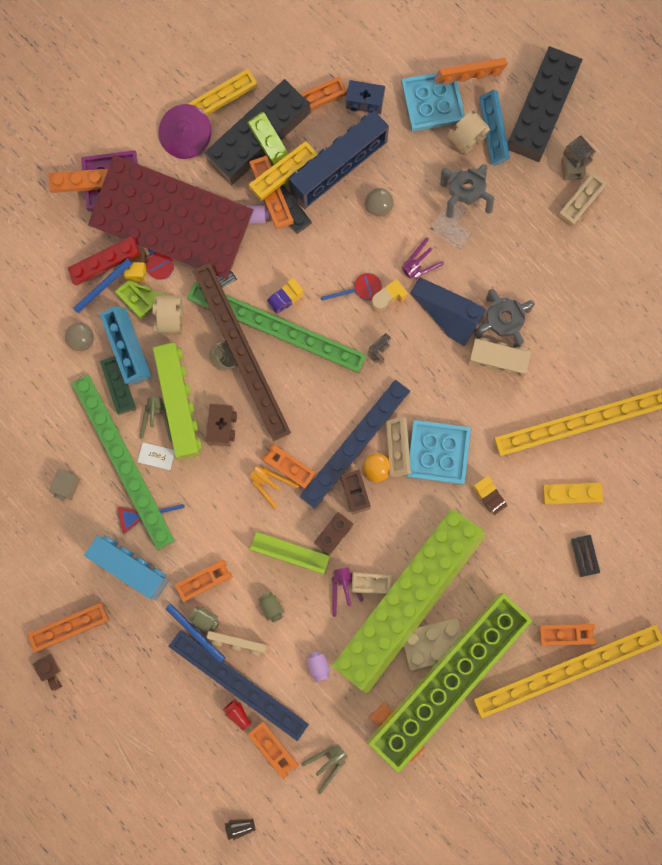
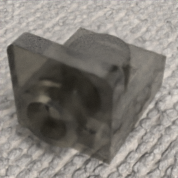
M387 333L373 343L368 350L370 359L374 363L378 362L380 365L384 363L385 359L379 352L383 353L390 347L391 337Z

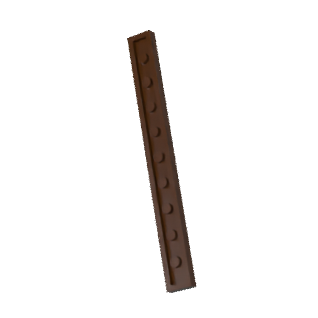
M208 263L193 269L192 272L273 442L291 434L211 264Z

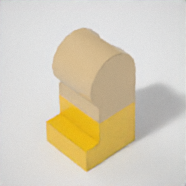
M396 279L373 296L372 308L376 312L382 313L387 310L388 305L397 299L400 302L406 300L408 293Z

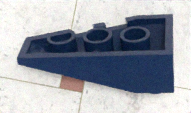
M421 277L410 292L422 308L431 315L435 323H438L444 330V333L464 347L486 312V309L473 301Z

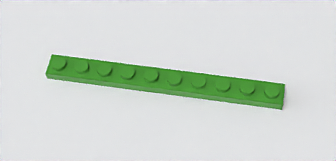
M194 282L187 300L210 310L198 283ZM226 295L239 323L359 374L366 358L365 354Z
M88 374L73 382L72 385L157 550L175 542L91 377Z

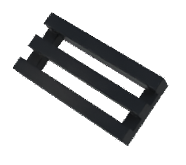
M591 535L571 539L580 577L600 573ZM584 540H587L592 564L594 567L593 571H591ZM578 541H579V543H580V547H581V551H582V555H583V559H584V563H585V567H586V571H587V572H584V568H583V564H582V560H581V556H580V552H579V548H578V544H577Z

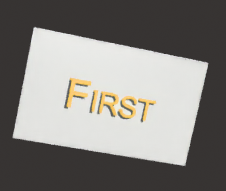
M143 442L137 462L171 470L175 452L173 449Z

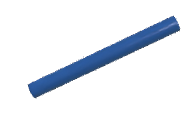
M127 258L73 309L77 313L83 310L133 264L132 261Z
M172 604L166 607V611L220 664L226 659Z

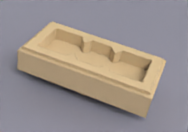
M353 572L351 593L386 595L391 589L392 575Z

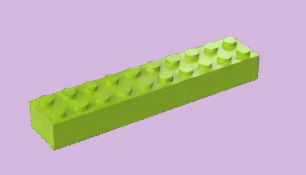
M451 509L336 659L332 667L368 694L485 539L484 530L454 509Z
M498 593L369 737L366 743L399 773L533 620L507 595Z

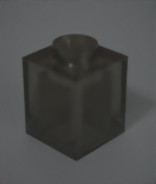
M580 135L566 146L563 154L578 170L582 166L587 167L593 161L592 157L596 151Z

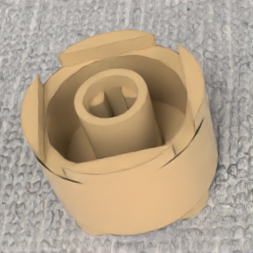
M473 110V112L468 113L456 124L455 131L451 129L447 137L461 153L467 155L473 149L476 142L480 144L487 137L486 135L489 133L490 128Z
M155 296V304H153V315H156V321H154L155 333L182 334L183 324H180L184 315L182 296Z

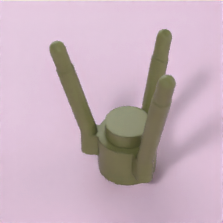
M160 397L147 398L140 438L144 437L148 415L150 414V427L153 428L155 415H159L160 411H162L169 441L172 442L165 404H162V398Z
M338 744L335 747L331 745L321 753L302 762V766H305L329 754L327 756L329 761L316 772V776H319L330 765H336L319 789L318 794L324 791L341 766L346 763L344 760L348 756Z

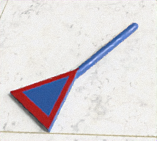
M181 504L173 507L160 509V512L164 513L172 510L184 508L185 505ZM118 507L124 535L142 519L137 511Z

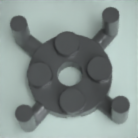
M482 164L477 170L468 168V171H462L460 169L454 173L446 168L441 170L440 185L442 187L447 186L449 179V194L452 195L447 202L446 216L448 218L454 216V206L458 201L471 205L481 198L486 200L485 212L488 214L492 213L494 196L486 192V164ZM468 183L472 185L471 187H464V186H463V184H468Z
M490 289L486 300L488 302L493 301L487 312V323L478 327L475 336L481 338L484 332L491 329L501 337L512 335L515 339L513 347H521L524 339L519 330L524 325L525 312H531L535 305L534 301L529 300L521 305L516 300L499 298L496 291ZM504 312L509 313L511 320L504 321L501 318V314Z

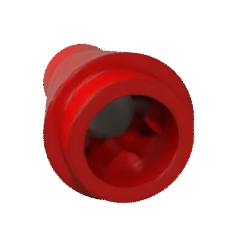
M236 699L223 709L225 716L240 727L242 731L251 724L241 703L237 702Z

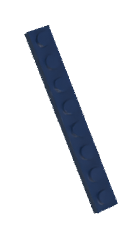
M395 379L299 497L315 509L407 397L410 390Z
M182 630L178 632L168 646L296 741L299 740L308 727L309 723L224 661L220 664L201 644Z

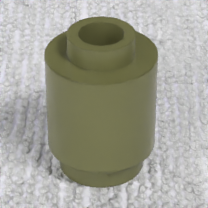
M269 592L258 599L260 602L259 607L267 621L272 620L274 623L283 618L282 614L285 611L276 595Z
M198 606L195 607L189 617L194 626L206 633L208 631L214 632L220 622L217 620V615Z

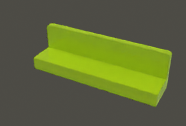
M256 532L253 543L249 547V550L322 575L325 574L330 558L328 555Z

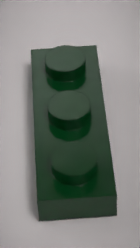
M116 357L100 361L117 414L121 415L135 410L136 406L129 385L124 382Z

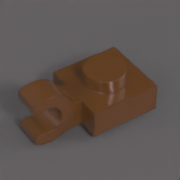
M52 654L33 663L42 682L48 680L52 691L62 687L56 676L61 670Z

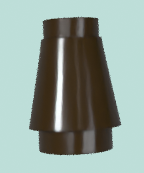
M253 818L229 820L228 823H225L228 840L233 839L234 841L256 831Z

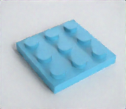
M437 73L401 79L412 132L454 125L465 116L457 81L448 85H436L434 77Z
M414 420L409 453L411 474H407V478L464 485L471 427Z

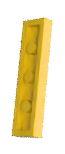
M246 69L188 104L197 106L208 116L256 88L258 84L250 71Z
M305 141L249 184L250 190L262 201L288 181L295 171H300L304 168L308 160L315 159L318 154Z

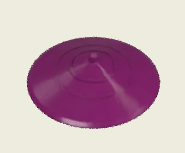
M181 104L171 108L165 113L159 125L160 143L166 152L179 159H189L199 155L207 147L211 138L209 118L203 110L191 104Z

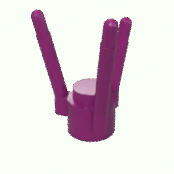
M425 238L411 257L403 263L402 270L410 279L413 277L417 279L421 275L444 264L442 261L419 271L421 269L419 262L433 249L430 247L416 260L414 258L425 246L429 238Z
M349 568L334 570V576L332 577L333 617H336L337 583L339 586H343L347 605L351 606L347 586L350 582L352 583V573H350ZM356 593V595H357L358 598H359V601L362 602V601H363V598H362L361 594H360V593Z

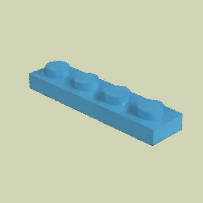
M493 89L480 96L479 100L483 120L490 128L489 133L486 135L490 161L492 165L496 166L510 159L498 91Z

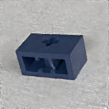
M349 80L346 109L354 112L364 111L369 114L375 110L377 114H381L385 86Z

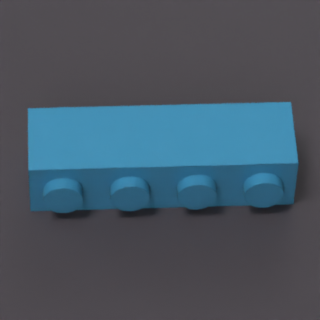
M114 306L100 313L125 384L137 385L151 378V373L127 309Z

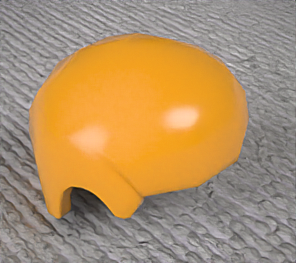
M375 453L365 459L362 468L364 476L369 481L379 483L389 477L390 463L389 458L385 454Z

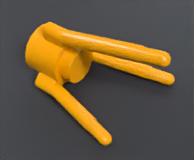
M257 466L250 475V478L253 480L252 484L258 488L266 500L276 509V504L261 485L264 486L267 483L278 491L280 488L269 480L270 476L296 488L299 485L271 472L266 467L262 469L260 466Z

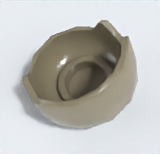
M383 188L372 190L365 200L367 210L375 216L387 215L394 205L392 195Z
M74 323L65 332V341L72 350L84 351L93 344L94 334L90 327L84 323Z
M217 342L211 347L209 358L215 368L218 370H229L236 366V362L226 342Z

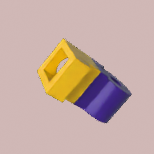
M292 278L284 287L268 298L267 303L278 314L302 298L304 291L296 280Z

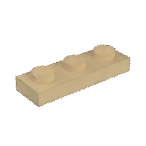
M592 173L560 211L558 216L571 226H574L608 183L595 173Z
M400 417L386 421L390 476L398 477L411 474L407 419Z
M208 631L207 639L211 640L213 645L222 646L223 643L230 644V649L241 651L242 648L250 649V654L258 656L261 655V652L266 653L268 646Z

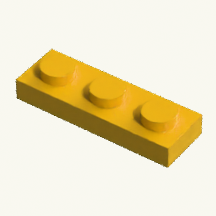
M602 483L543 485L544 505L602 503Z

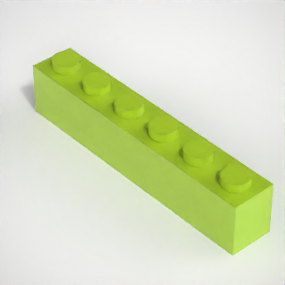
M175 342L153 347L175 457L178 460L199 456L200 450L203 448L201 439H197L196 431H199L197 420H193L192 413H195L193 402H189L188 395L191 394L189 383L185 384L184 377L187 376L185 365H181L180 359H183L181 347L178 348Z

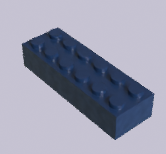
M375 110L370 114H365L356 126L352 125L349 127L346 134L342 137L338 136L330 147L323 148L315 159L308 160L304 168L300 171H295L290 176L291 195L306 209L387 143L389 125Z

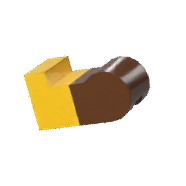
M137 244L141 255L131 259L133 264L130 266V269L125 270L124 277L127 281L146 282L147 254L143 246Z
M489 476L472 487L493 515L507 507L505 500L499 494Z

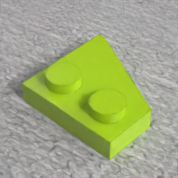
M128 280L115 291V295L139 320L153 310L155 296L166 295L163 292H155L150 287L140 286L131 280Z

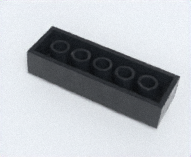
M551 46L548 47L509 138V151L540 162L582 63V58Z
M286 79L280 82L204 152L207 161L231 185L251 169L250 161L266 155L248 126V121L264 112L278 137L282 140L311 113L310 103Z

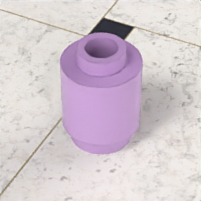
M265 204L247 205V207L254 209L249 224L266 223V219H270V214Z
M320 651L308 654L309 659H306L311 677H314L315 682L329 678V672L331 671L325 653L321 654Z

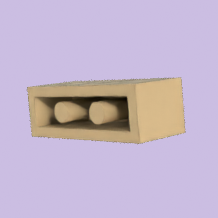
M479 338L474 340L468 365L524 378L527 373L531 352L523 347L512 348L508 347L506 343L498 342L495 344L486 338Z

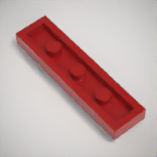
M131 236L68 267L72 283L77 286L122 264L127 258L131 260L141 255L136 239Z

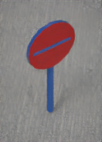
M149 249L151 256L146 264L149 275L159 280L168 278L174 270L172 258L155 253Z
M364 273L356 279L354 289L323 296L321 300L356 292L362 299L372 300L373 296L381 291L382 284L376 275Z

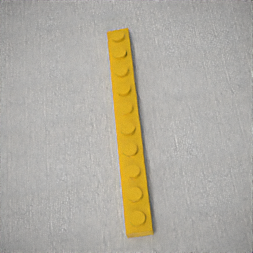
M662 389L495 437L494 441L499 457L661 410Z
M652 625L474 698L473 700L480 718L492 715L662 644V636L657 625Z

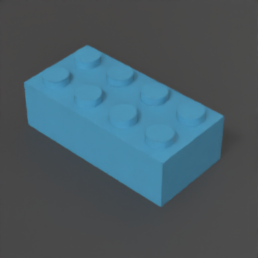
M97 535L84 556L144 596L156 601L169 582L165 578L166 574L155 567L150 569L149 566L151 564L142 558H133V552L122 546L118 548V543L110 537L104 535L102 538Z

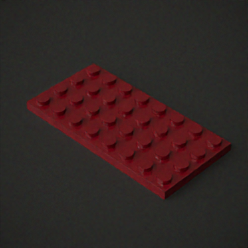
M113 155L88 226L124 240L133 236L137 244L196 268L210 263L216 276L228 280L254 209Z

